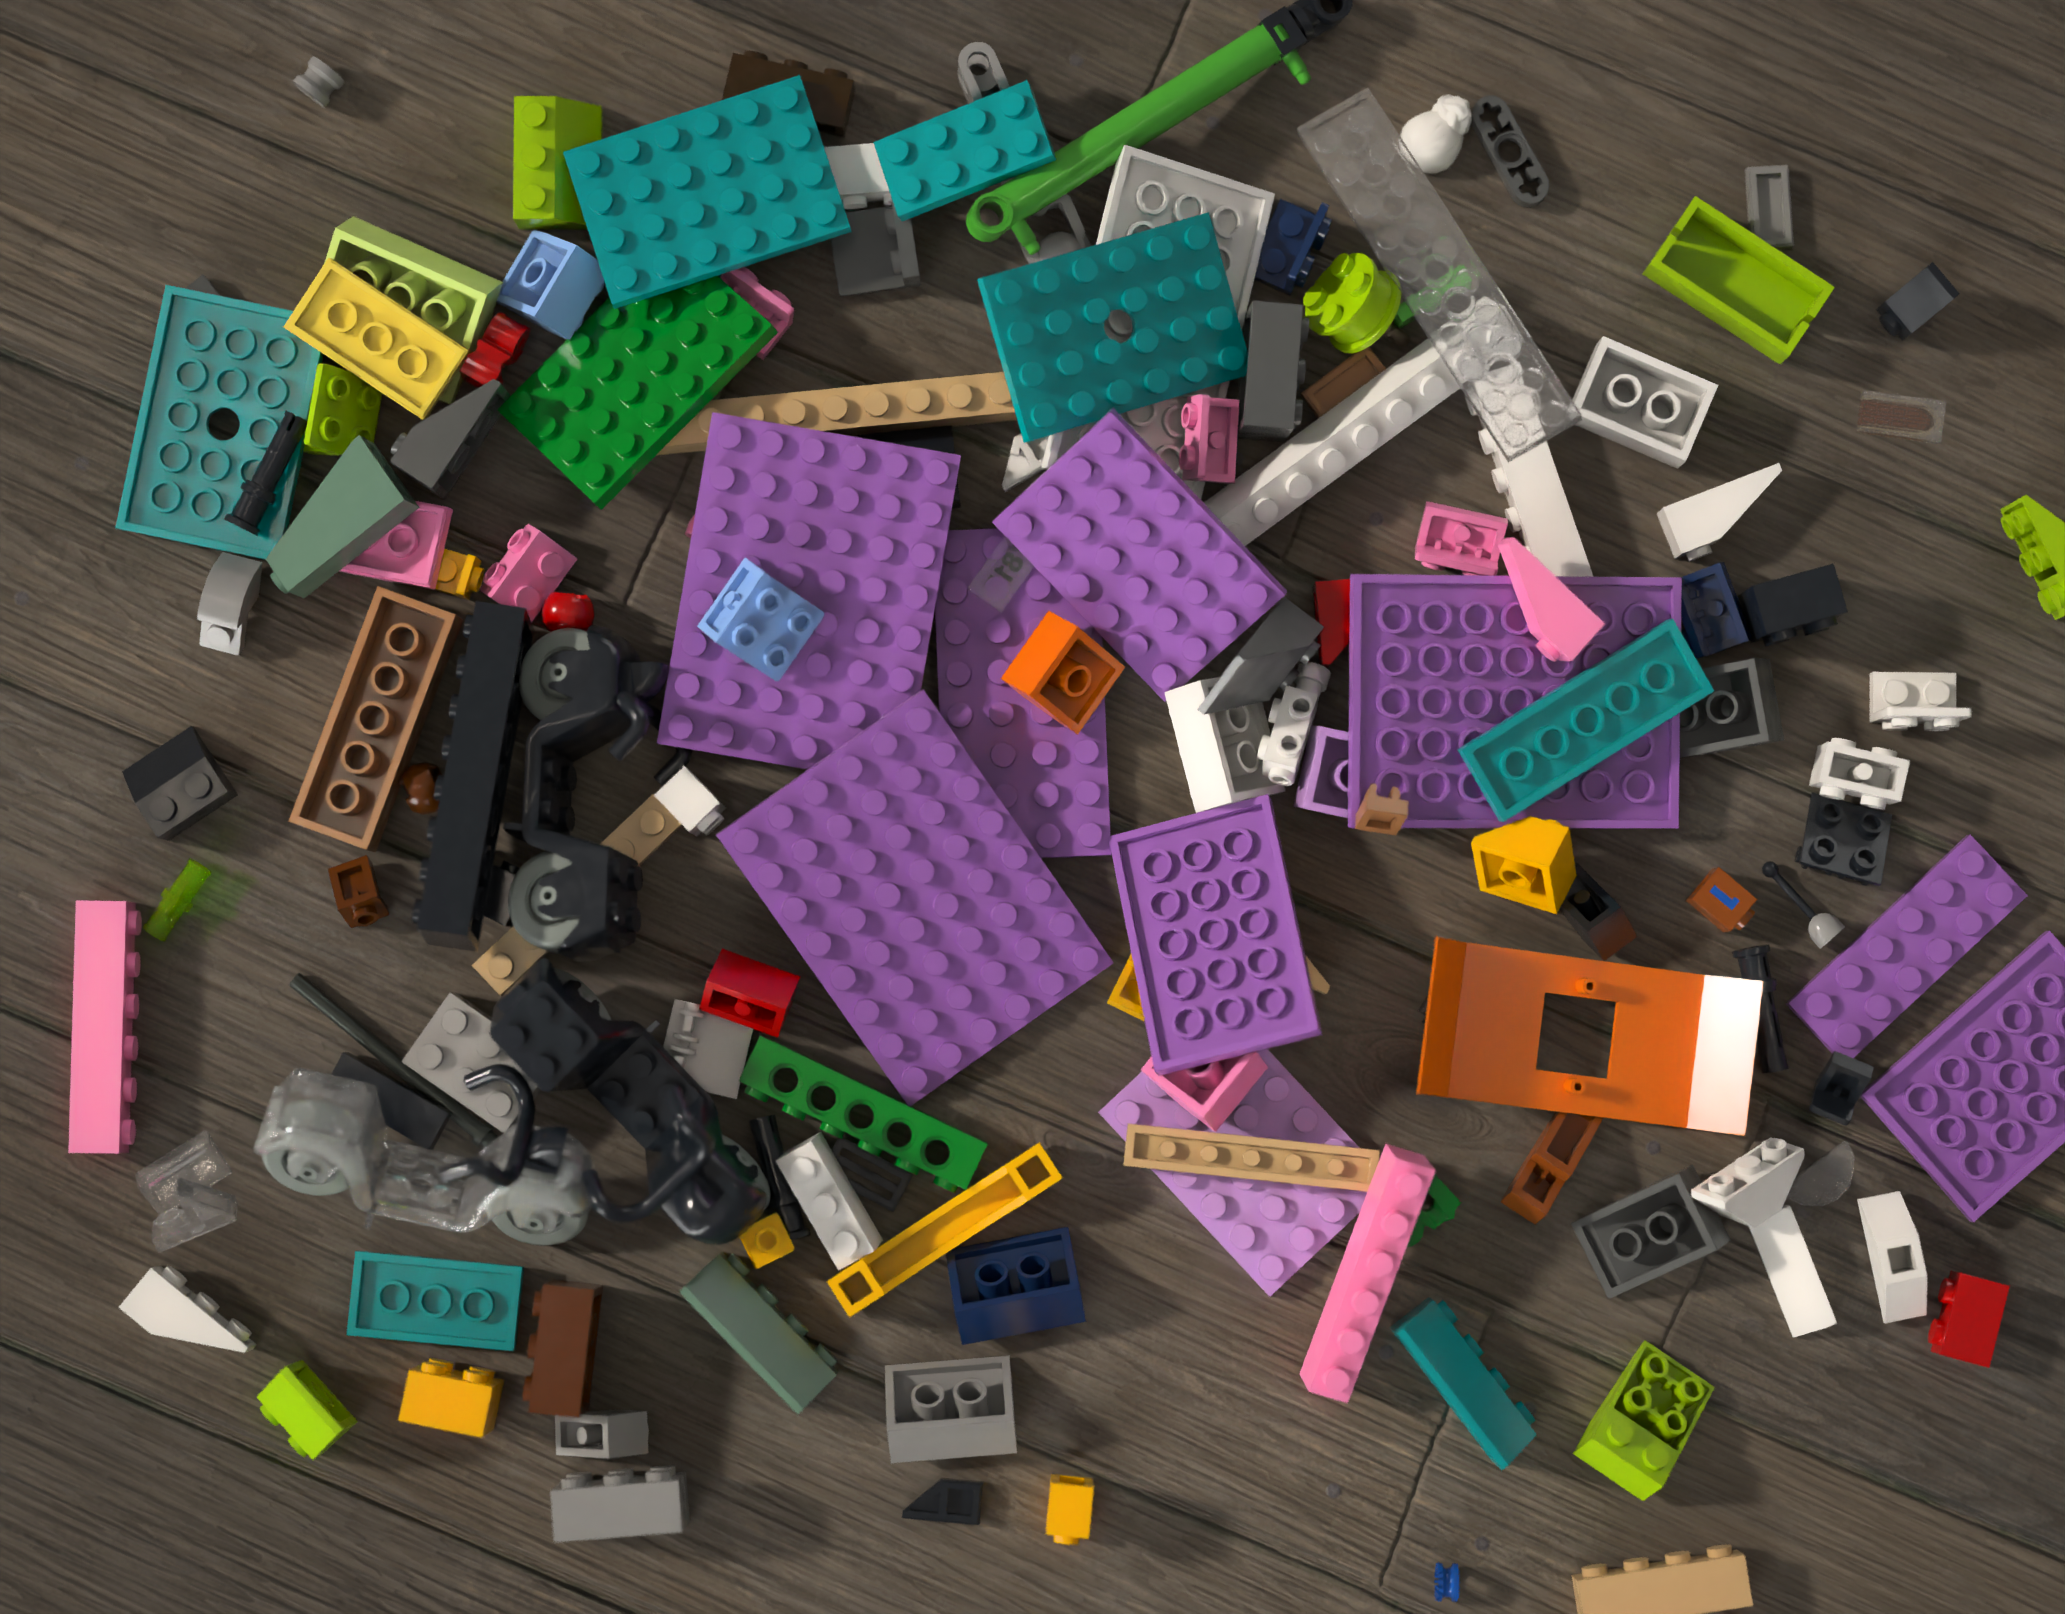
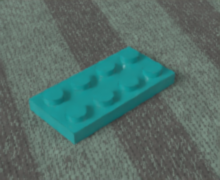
M1028 80L873 142L897 215L902 222L1057 160Z
M355 1251L346 1335L515 1351L524 1266Z

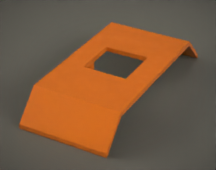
M1436 937L1417 1094L1745 1136L1764 981L1694 974L1467 943ZM1545 993L1616 1002L1607 1079L1536 1070Z

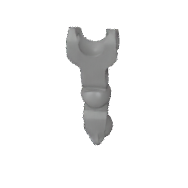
M974 42L962 49L958 58V81L968 104L1010 87L991 46L984 42ZM979 66L984 68L986 72L983 75L972 74L970 69ZM1010 179L1001 182V185L1009 181ZM1065 194L1032 216L1042 217L1048 209L1058 208L1061 210L1071 233L1058 231L1048 234L1040 241L1041 249L1034 255H1030L1017 239L1029 264L1092 246L1069 195Z

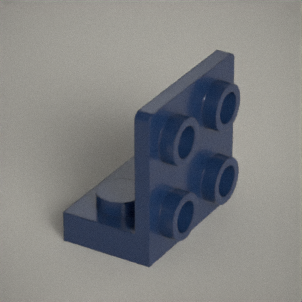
M1280 199L1266 229L1254 280L1291 296L1295 285L1303 288L1315 260V257L1310 255L1312 248L1320 251L1330 230L1333 219L1326 217L1330 205L1322 202L1317 214H1313Z

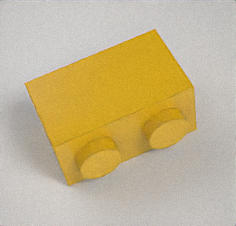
M1051 1474L1046 1535H1054V1542L1078 1545L1080 1538L1089 1539L1094 1490L1093 1478Z

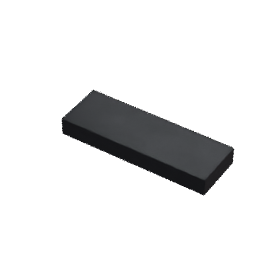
M349 1052L342 1053L324 1087L326 1091L427 1150L434 1149L452 1115L451 1111Z

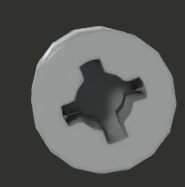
M312 56L308 61L306 72L297 75L292 81L303 93L324 108L329 104V96L334 89H340L345 83L335 71L315 56Z

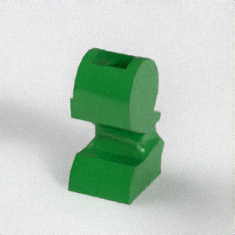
M1435 1173L1427 1192L1432 1197V1205L1428 1209L1420 1210L1407 1247H1411L1420 1241L1423 1236L1424 1226L1436 1229L1440 1224L1454 1219L1455 1211L1461 1204L1460 1200Z

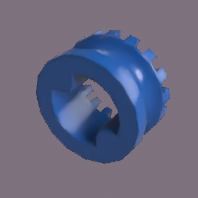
M1436 1563L1434 1576L1439 1580L1434 1579V1583H1438V1585L1434 1586L1435 1600L1442 1601L1444 1597H1449L1452 1602H1457L1459 1597L1458 1564L1452 1563L1451 1567L1445 1568L1442 1563Z

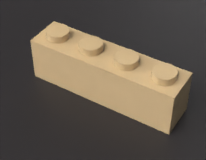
M1716 1545L1706 1548L1707 1554L1691 1557L1690 1551H1677L1665 1554V1561L1649 1563L1647 1557L1624 1560V1567L1607 1570L1606 1564L1584 1566L1581 1568L1582 1574L1572 1575L1577 1613L1703 1614L1753 1606L1745 1555L1738 1550H1732L1731 1545Z

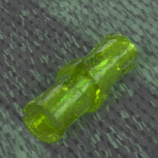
M192 858L188 859V863L171 888L165 887L161 893L162 901L149 920L142 926L146 932L163 942L166 941L167 936L184 911L189 913L193 907L191 901L208 876L210 877L212 874L207 867Z

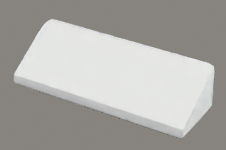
M1784 1204L1781 1211L1756 1228L1749 1226L1792 1337L1801 1336L1837 1324L1791 1206Z

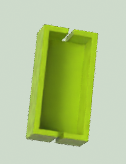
M1697 196L1686 207L1666 240L1642 273V275L1779 365L1790 356L1810 326L1809 323L1816 317L1835 288Z

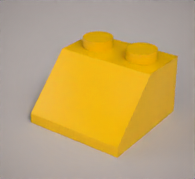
M1529 816L1475 836L1471 842L1480 891L1553 914L1558 913L1577 876L1569 827H1565L1555 820H1542Z

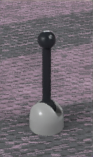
M1768 861L1762 866L1764 876L1773 878L1810 919L1808 927L1810 938L1820 949L1845 928L1834 915L1828 913L1816 914L1778 872V865L1775 862Z

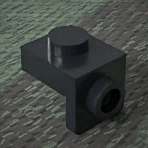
M1834 1051L1815 1082L1809 1107L1810 1111L1847 1126L1852 1119L1857 1100L1872 1077L1874 1067Z

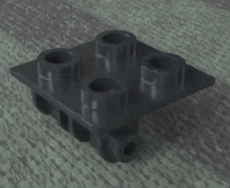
M1812 792L1803 844L1796 851L1795 862L1801 864L1803 869L1810 867L1823 870L1825 875L1828 876L1834 873L1837 874L1838 879L1846 877L1860 881L1863 886H1867L1869 883L1881 886L1892 814L1843 800L1826 798Z

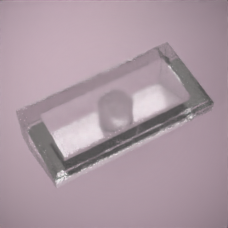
M205 1130L140 1170L136 1174L137 1188L159 1216L162 1217L230 1175L232 1170L213 1138Z

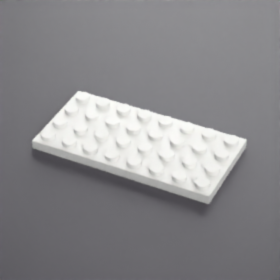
M1124 145L1115 164L1096 245L1209 212L1242 330L1275 193ZM1120 310L1111 311L1108 319L1104 322L1106 335L1118 343L1125 342L1132 333L1130 317ZM1229 381L1120 415L1182 480L1183 470L1179 466V453L1185 442V428H1183L1181 423V413L1183 406L1187 403V397L1204 394L1213 398H1226ZM1098 421L1049 435L1041 469L1047 470ZM1182 480L1201 500L1205 482Z

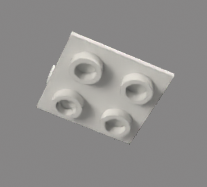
M675 999L663 1047L706 1092L737 1099L741 1083L739 1079L745 1067L753 1029L699 1010L700 1004Z

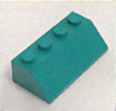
M1428 1297L1389 1328L1490 1460L1503 1470L1537 1435L1530 1426L1536 1420L1521 1401L1514 1405L1504 1391L1510 1386L1498 1370L1493 1367L1488 1371L1478 1359L1484 1352L1469 1333L1462 1338L1452 1324L1458 1321V1318L1444 1300L1436 1304L1432 1298Z

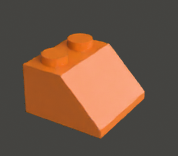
M1048 611L1000 679L1026 700L1078 735L1125 669V666L1078 626Z

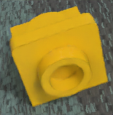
M444 549L435 590L470 600L472 591L478 592L483 581L485 569L480 568L482 561L474 555H464Z
M777 1213L755 1222L744 1234L739 1236L754 1269H758L794 1250V1245Z

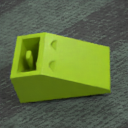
M2025 495L2000 509L2003 515L2001 517V525L2008 538L2011 540L2015 539L2022 553L2019 555L2021 566L2029 577H2034L2040 589L2037 595L2042 608L2047 614L2052 613L2054 619L2057 620L2065 616V522L2028 495Z
M1645 1340L1591 1419L1573 1454L1644 1501L1664 1486L1715 1387Z

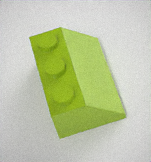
M514 96L513 220L520 230L587 229L563 152L602 139V106L558 96Z

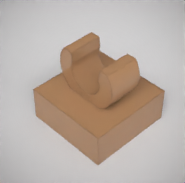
M1371 783L1356 813L1355 829L1396 836L1408 816V801L1399 799L1400 791L1398 787H1392L1388 797L1377 796V785Z

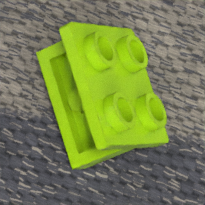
M318 364L303 451L314 455L341 456L352 440L359 435L374 443L382 393L350 371L329 364Z

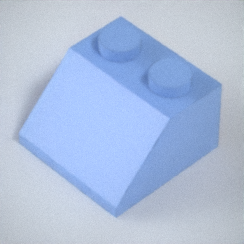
M533 229L502 281L503 284L497 303L544 330L570 340L574 332L582 325L585 313L594 298L602 291L605 282L598 260L576 244Z

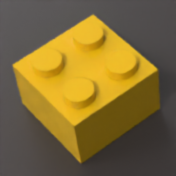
M429 1358L428 1362L423 1361L422 1364L410 1369L408 1372L398 1421L482 1438L494 1430L504 1380L494 1378L495 1371L491 1369L471 1366L470 1370H464L463 1372L454 1370V1363L451 1361Z

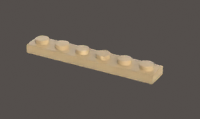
M653 793L600 844L612 847L638 862V866H640L682 824ZM513 926L471 966L500 996H503L549 951L526 941Z
M1128 1123L1123 1166L1368 1192L1379 1162L1380 1150Z

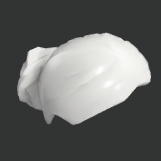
M1441 96L1437 103L1433 105L1431 111L1423 112L1411 118L1404 125L1399 139L1401 155L1408 164L1420 173L1436 174L1447 170L1453 164L1462 148L1463 135L1468 133L1472 122L1468 100L1460 96Z

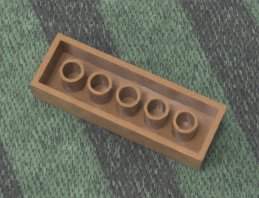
M377 586L290 815L289 822L376 853L401 787L399 780L409 766L463 619L451 612Z

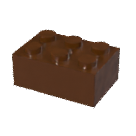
M554 1279L543 1284L541 1291L535 1292L533 1316L539 1317V1323L536 1333H531L528 1345V1359H534V1366L531 1376L525 1377L523 1387V1401L529 1402L528 1413L580 1418L589 1411L603 1285Z

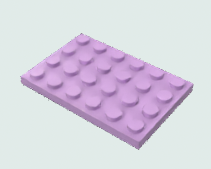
M1268 1049L1257 1051L1268 1066L1267 1070L1216 1132L1185 1110L1142 1071L1098 1112L1125 1142L1127 1124L1129 1123L1359 1148ZM1151 1169L1269 1297L1360 1213L1367 1194L1366 1191Z

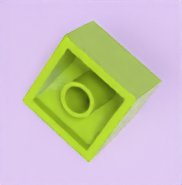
M303 1360L285 1366L257 1396L258 1400L263 1404L260 1410L266 1419L275 1426L281 1424L291 1435L288 1438V1442L293 1449L302 1457L309 1455L312 1460L321 1456L358 1422Z

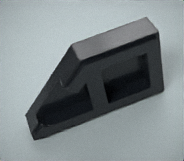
M940 1478L902 1511V1518L979 1525L983 1481Z

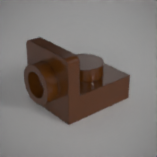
M367 855L328 869L338 911L351 928L371 925L378 919L389 915L388 907L380 895L372 861Z

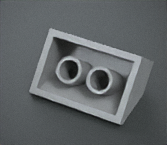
M1010 1355L885 1365L886 1420L891 1463L1017 1453Z

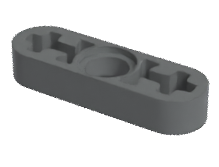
M1492 95L1482 97L1476 102L1471 112L1472 128L1513 201L1524 208H1532L1539 205L1549 191V180L1505 101ZM1485 107L1490 112L1495 110L1499 112L1496 125L1500 132L1505 127H1508L1510 130L1500 134L1494 141H1491L1489 138L1494 136L1496 132L1492 123L1480 120L1484 113L1483 108ZM1506 141L1516 143L1521 150L1520 159L1511 163L1505 162L1498 154L1499 145ZM1525 162L1530 166L1525 168L1523 172L1530 183L1537 181L1539 184L1535 191V197H1532L1529 192L1524 194L1520 192L1524 182L1519 172L1514 177H1511L1509 172L1520 169Z

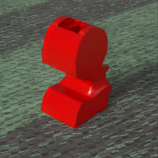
M501 311L497 313L489 323L483 337L477 341L478 347L475 352L467 355L465 362L460 368L459 372L463 380L476 388L483 386L493 379L503 385L502 370L505 366L517 362L521 356L522 349L530 334V327L516 322Z

